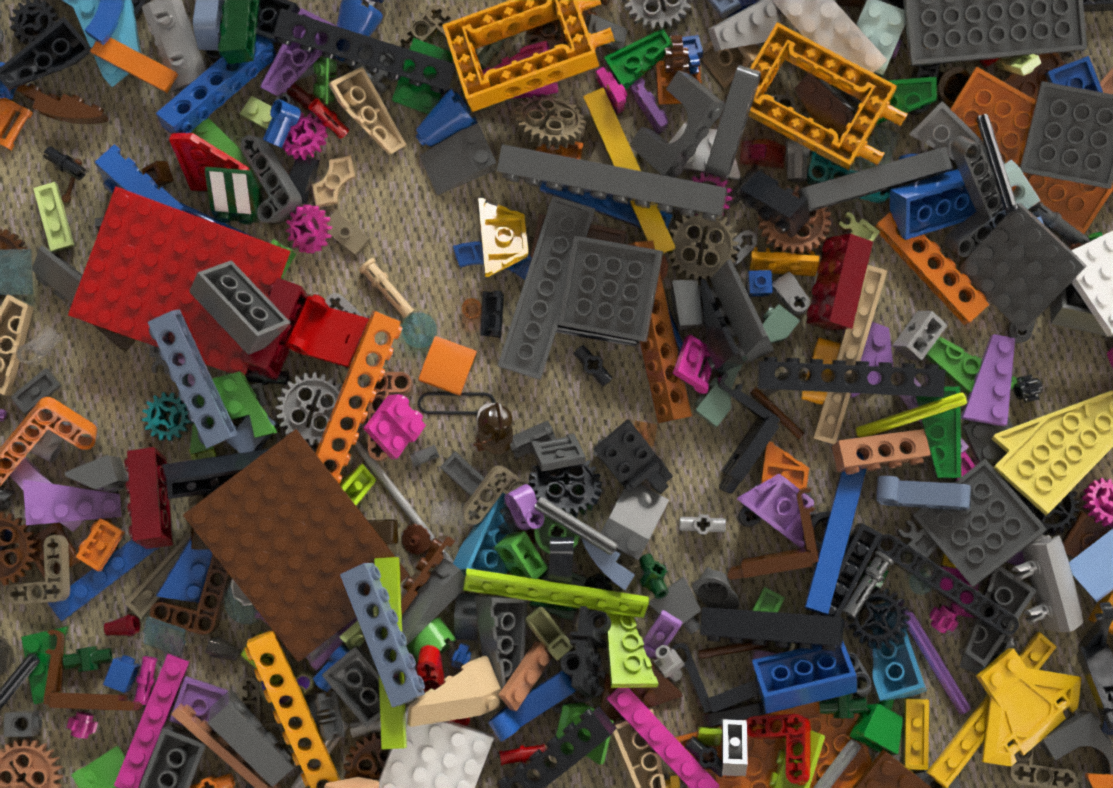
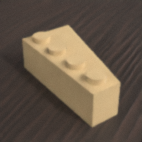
M8 294L0 307V393L5 396H11L34 310L33 306Z

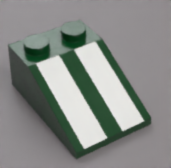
M205 167L210 209L214 218L223 223H229L230 221H238L246 225L259 223L257 210L263 202V198L251 170Z

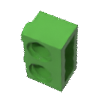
M525 531L507 534L494 547L513 576L538 579L548 569Z

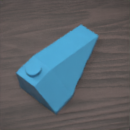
M885 602V603H882V604L875 605V607H877V608H882V607H884V606H887V607H888V606H890L891 604ZM873 610L874 617L878 623L881 622L885 626L882 617ZM894 611L892 613L893 616L888 620V625L891 629L894 628L897 622V611ZM880 628L873 629L874 635L886 634ZM901 629L906 635L905 638L899 635L896 636L899 641L898 644H895L893 640L889 641L891 648H887L885 643H882V649L878 650L876 643L873 645V681L880 701L907 698L927 692L905 629Z

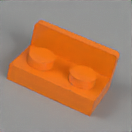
M99 518L91 526V533L80 544L79 552L76 555V558L96 571H102L125 534L123 530L113 525L109 519Z

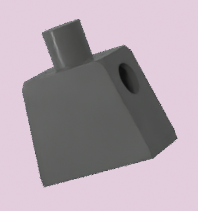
M681 577L667 587L669 593L666 597L661 599L654 597L649 601V605L659 615L664 610L682 621L683 626L691 635L701 627L694 618V615L700 612L701 609L684 577Z

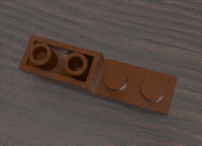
M31 83L28 86L25 84L21 85L16 89L21 95L34 101L32 108L46 117L73 124H99L109 120L103 113V108L93 103L91 106L84 104L85 100L73 94L70 97L63 94L61 98L50 92L48 95L41 93V88Z

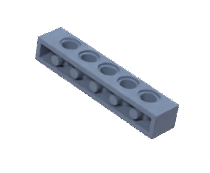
M173 310L149 321V333L159 346L160 357L166 361L169 367V376L172 381L176 382L179 389L178 395L189 410L188 416L190 421L197 427L200 442L207 449L238 435L181 311ZM170 332L175 336L174 343H171L168 339ZM179 353L185 358L184 364H181L178 360ZM189 374L194 377V385L188 382ZM199 395L204 399L203 406L197 401ZM208 416L214 420L213 427L207 423Z
M363 563L340 574L392 708L425 695L423 690L425 688L424 682L417 675L415 659L407 650L406 637L400 631L397 624V614L391 609L388 602L389 594L380 582L381 574L379 569L373 563ZM366 584L370 586L369 595H366L364 592ZM375 605L379 609V614L377 617L373 615V608ZM384 627L388 631V636L386 639H384L381 635V631ZM392 649L396 652L397 655L395 661H392L390 658V652ZM400 672H403L405 675L404 684L399 681Z

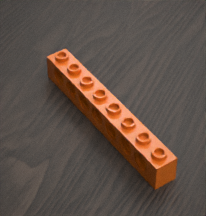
M376 311L371 313L315 452L323 464L327 460L335 461V467L330 470V473L339 484L342 480L341 469L343 466L348 465L351 454L348 453L350 447L355 445L358 440V427L360 423L364 424L367 418L368 411L365 410L368 402L372 403L375 398L376 390H374L376 382H380L383 378L385 369L382 367L385 360L389 361L394 348L391 345L393 340L399 338L402 327L399 326L401 321ZM378 332H384L386 335V340L382 344L375 342V335ZM370 353L377 355L378 359L374 365H368L366 362V357ZM363 374L368 375V384L366 386H359L357 382L359 376ZM352 396L360 397L361 402L359 406H349V400ZM345 417H350L352 425L346 429L340 426L341 420ZM335 439H343L344 444L341 449L335 450L332 448V442Z

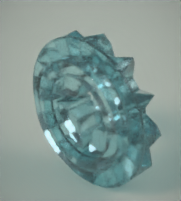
M423 312L413 313L405 318L402 325V336L406 343L412 347H427L433 342L434 337L437 336L436 322L431 316ZM412 324L417 326L424 324L423 330L427 336L420 333L414 336L415 329Z

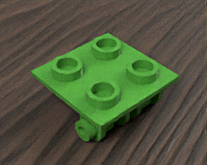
M320 56L313 64L314 74H317V83L313 85V95L322 103L328 104V102H334V98H336L328 83L332 82L329 81V77H337V75L329 74L336 73L337 61Z

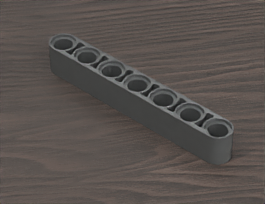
M943 147L811 185L797 192L799 199L802 196L808 198L809 212L936 176L953 168L947 148Z

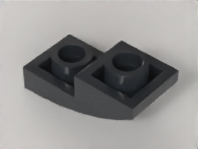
M299 155L294 162L289 177L301 195L302 204H306L311 182L316 181L320 160L306 156V160H303L301 155Z

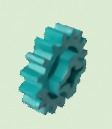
M162 392L161 398L154 395L153 403L146 402L149 409H143L142 412L146 413L147 417L143 418L142 421L148 422L145 430H153L151 432L152 437L159 435V440L164 441L167 436L168 441H173L174 435L177 438H181V431H189L186 424H192V422L188 419L187 406L181 401L180 397L176 399L175 393L171 392L168 397L167 393ZM165 402H173L176 406L169 408ZM166 412L171 413V415L169 416V421L164 420V418H166ZM182 415L180 424H178L179 417ZM165 425L170 431H161L159 427Z

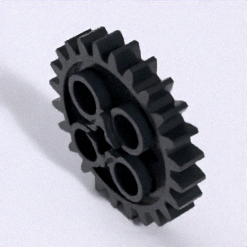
M590 460L586 461L585 464L541 471L537 462V466L533 465L532 472L529 474L528 485L533 489L536 500L543 497L568 514H572L575 518H577L578 512L586 515L587 509L592 511L594 504L597 505L602 492V482L599 481L601 475L595 474L596 466L589 468Z

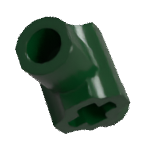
M651 554L641 556L639 563L644 572L640 579L642 587L652 591L657 599L666 597L669 593L664 582V577L668 572L666 566L655 561Z
M97 646L76 649V653L63 655L64 669L78 668V672L100 669L101 664H108L113 661L111 648L98 650Z
M853 694L819 701L820 714H833L834 718L840 719L854 718V713H867L866 698H853Z

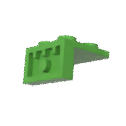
M584 702L564 704L556 736L560 738L564 734L562 730L571 722H574L576 725L581 721L579 716L590 708L592 711L594 709ZM582 728L586 736H591L589 730ZM610 737L586 756L599 765L604 764ZM565 742L569 749L574 750L571 743Z
M116 746L87 766L77 770L71 776L78 788H118L114 784L126 756L121 748Z

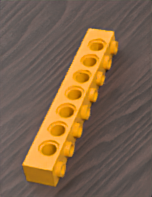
M271 629L248 639L247 647L244 648L249 661L254 660L257 668L254 669L255 675L259 682H264L266 689L263 692L268 703L272 702L276 709L273 711V715L277 724L282 723L285 729L282 732L287 745L291 744L294 752L291 754L296 766L301 765L304 772L301 774L304 785L306 787L310 785V788H320L317 785L320 780H327L328 782L340 781L338 772L276 633ZM265 653H270L273 655L274 660L271 663H264L261 660V656ZM275 674L281 675L283 682L273 684L270 680L271 676ZM287 695L293 701L289 705H283L280 702V698ZM292 717H299L302 723L298 726H293L289 723V720ZM301 738H308L311 740V744L307 747H302L298 741ZM318 759L320 765L313 768L308 765V761Z

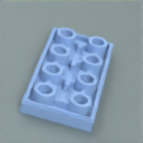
M1113 529L1069 562L1072 575L1096 602L1113 590Z

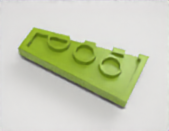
M604 612L611 619V628L606 632L611 688L657 687L659 683L653 674L652 664L644 650V643L637 631L634 617Z

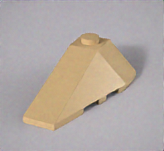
M363 66L328 83L339 104L389 155L407 145Z

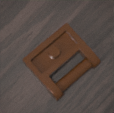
M60 522L52 524L31 538V540H38L37 543L32 545V548L38 549V552L32 553L31 556L36 558L34 562L44 579V541L52 534L62 535L68 541L69 569L82 562L76 558L77 552L65 534L63 524ZM58 562L53 566L55 574H59L61 570Z

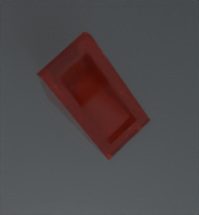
M768 138L742 141L739 164L783 169L786 146Z

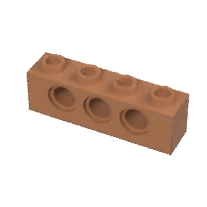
M925 429L839 440L832 446L837 473L846 472L847 475L860 472L859 469L866 468L868 472L879 470L881 466H889L890 469L903 466L902 463L909 462L911 466L924 463L923 460L931 455ZM899 446L905 448L906 454L900 451ZM878 449L884 451L885 457H882L878 453ZM856 452H860L864 460L859 459Z

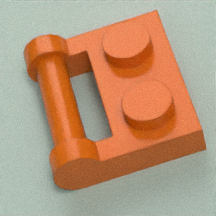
M0 98V145L12 151L15 146L13 144L27 119L32 117L33 112L7 98ZM16 112L20 113L6 138H2Z

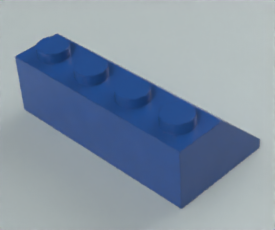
M959 169L890 189V212L902 238L905 240L964 222L976 212Z
M844 642L842 648L836 647V651H824L822 646H813L812 650L796 649L752 660L760 697L766 714L857 692V675Z

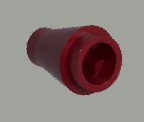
M125 615L111 622H106L104 624V633L106 636L133 637L140 632V620L136 615Z

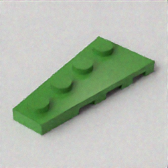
M939 336L925 357L934 365H939L940 370H945V375L969 395L975 383V376L982 364V359L975 355L971 356L964 352V349ZM1014 376L1011 378V389L1018 382Z

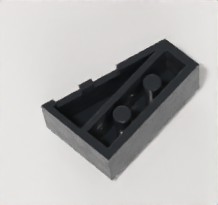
M758 170L740 188L741 201L746 207L755 209L764 221L767 222L769 220L773 223L779 233L787 234L792 238L810 220L808 198L802 196L799 199L792 195L794 193L789 187L786 190L780 188L778 181Z

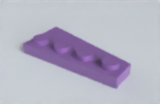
M995 334L990 336L981 360L982 364L975 376V383L967 398V405L962 412L961 419L1002 427L1007 425L1015 338Z
M23 480L26 525L121 517L120 494Z

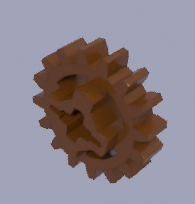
M671 35L670 48H665L664 50L665 72L670 73L671 81L678 70L682 72L689 71V52L687 47H683L682 35Z

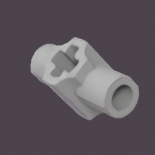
M700 514L697 517H680L679 531H696L697 534L702 535L708 532H725L726 518H709L705 514ZM701 518L705 519L704 522H708V527H704V531H700V527H697V522H700Z
M666 645L658 647L655 652L658 658L654 661L655 665L664 678H669L674 682L678 681L683 675L680 669L684 666L683 661L673 648L670 650Z

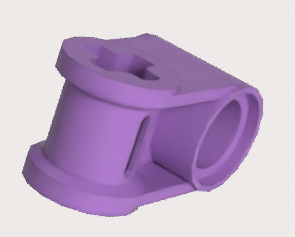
M524 484L505 495V502L519 529H538L543 525L544 514L534 508L537 500L533 489L529 485Z

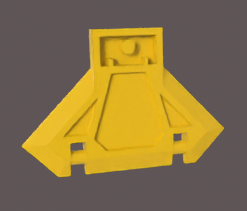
M1008 648L976 675L990 697L982 762L1013 766L1017 762L1014 755L1018 751L1025 755L1066 719L1063 712L1067 708L1071 713L1078 708L1082 677L1026 668L1013 648Z

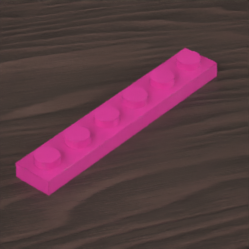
M167 654L115 781V787H140L190 661Z
M616 688L606 698L688 788H718L720 786L629 688Z

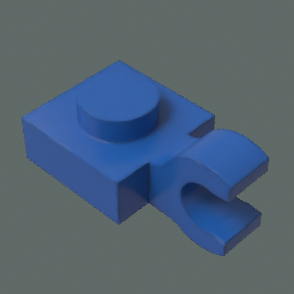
M699 35L682 37L683 47H687L689 52V73L698 74L699 58H703V49Z
M464 643L459 645L458 650H455L452 656V666L460 669L462 664L465 665L470 661L472 653L468 651L469 645Z

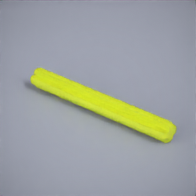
M958 393L856 428V433L859 438L872 436L966 405L967 399L964 393Z

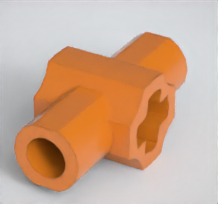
M232 773L219 777L210 775L202 779L200 783L191 785L190 788H206L207 784L214 785V788L235 787V780Z

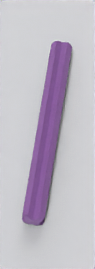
M912 611L905 613L904 615L911 617L910 621L904 622L909 625L910 634L958 713L961 715L965 714L971 709L914 613Z

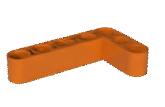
M44 397L40 399L0 447V486L48 429L77 448L88 450L96 442L97 427L54 398ZM48 409L51 413H45L42 410ZM62 422H69L71 425H64ZM29 426H36L38 429H32ZM82 434H88L91 437H83ZM16 442H22L24 445H19Z

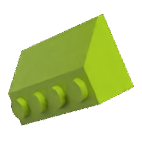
M791 725L792 728H795L797 730L798 727H801L798 725ZM811 730L810 779L806 784L796 785L786 778L785 743L784 749L778 752L776 763L779 765L776 773L773 772L771 774L769 786H772L771 788H809L825 736ZM801 743L796 744L793 749L795 756H799L803 752ZM794 760V763L798 764V762L802 763V761ZM798 770V772H795L794 777L802 775V771Z

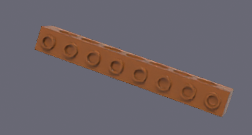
M653 240L627 244L655 249ZM659 271L647 342L640 341L658 424L692 416L685 382L673 374L679 355Z

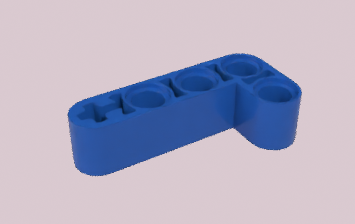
M562 670L531 690L517 711L510 710L507 706L495 714L488 721V724L500 742L513 735L520 727L574 693L576 689L571 686L572 678Z

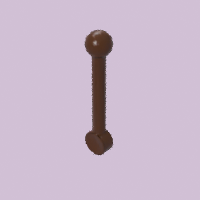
M80 159L74 160L75 163L82 166V161ZM72 176L66 194L62 195V201L65 203L71 201L70 194L75 182V178Z

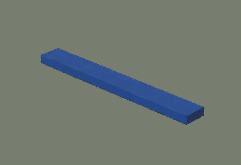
M856 452L857 457L864 460L863 455L860 452ZM859 469L860 472L849 475L846 472L840 473L818 554L819 562H816L804 606L805 609L823 615H828L866 469Z

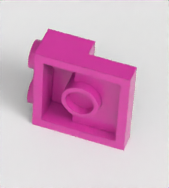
M399 394L388 395L363 428L392 460L400 456L409 442H415L426 426L422 421L423 415L416 410H412L408 405L410 403L408 398Z

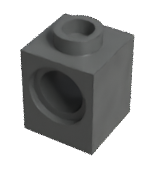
M39 710L4 713V737H26L39 734L43 723L42 717L39 716ZM22 718H25L28 722L26 729L21 726Z

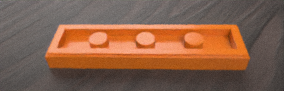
M111 37L104 46L96 41L90 50L93 55L165 93H168L178 76L177 72Z

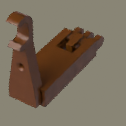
M803 487L797 493L806 547L743 558L741 565L730 567L727 574L729 579L748 578L812 567L813 563L819 562L818 549L810 512H813L815 507L812 505L805 507L802 500V494L809 493L812 488Z
M49 630L47 632L49 635L57 636V645L54 650L48 649L45 651L51 655L43 704L49 705V708L139 711L142 708L141 702L128 701V695L59 693L62 691L65 635L59 630Z

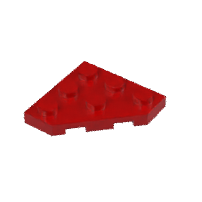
M171 133L169 137L171 146L191 191H208L205 167L250 170L246 165L194 133Z

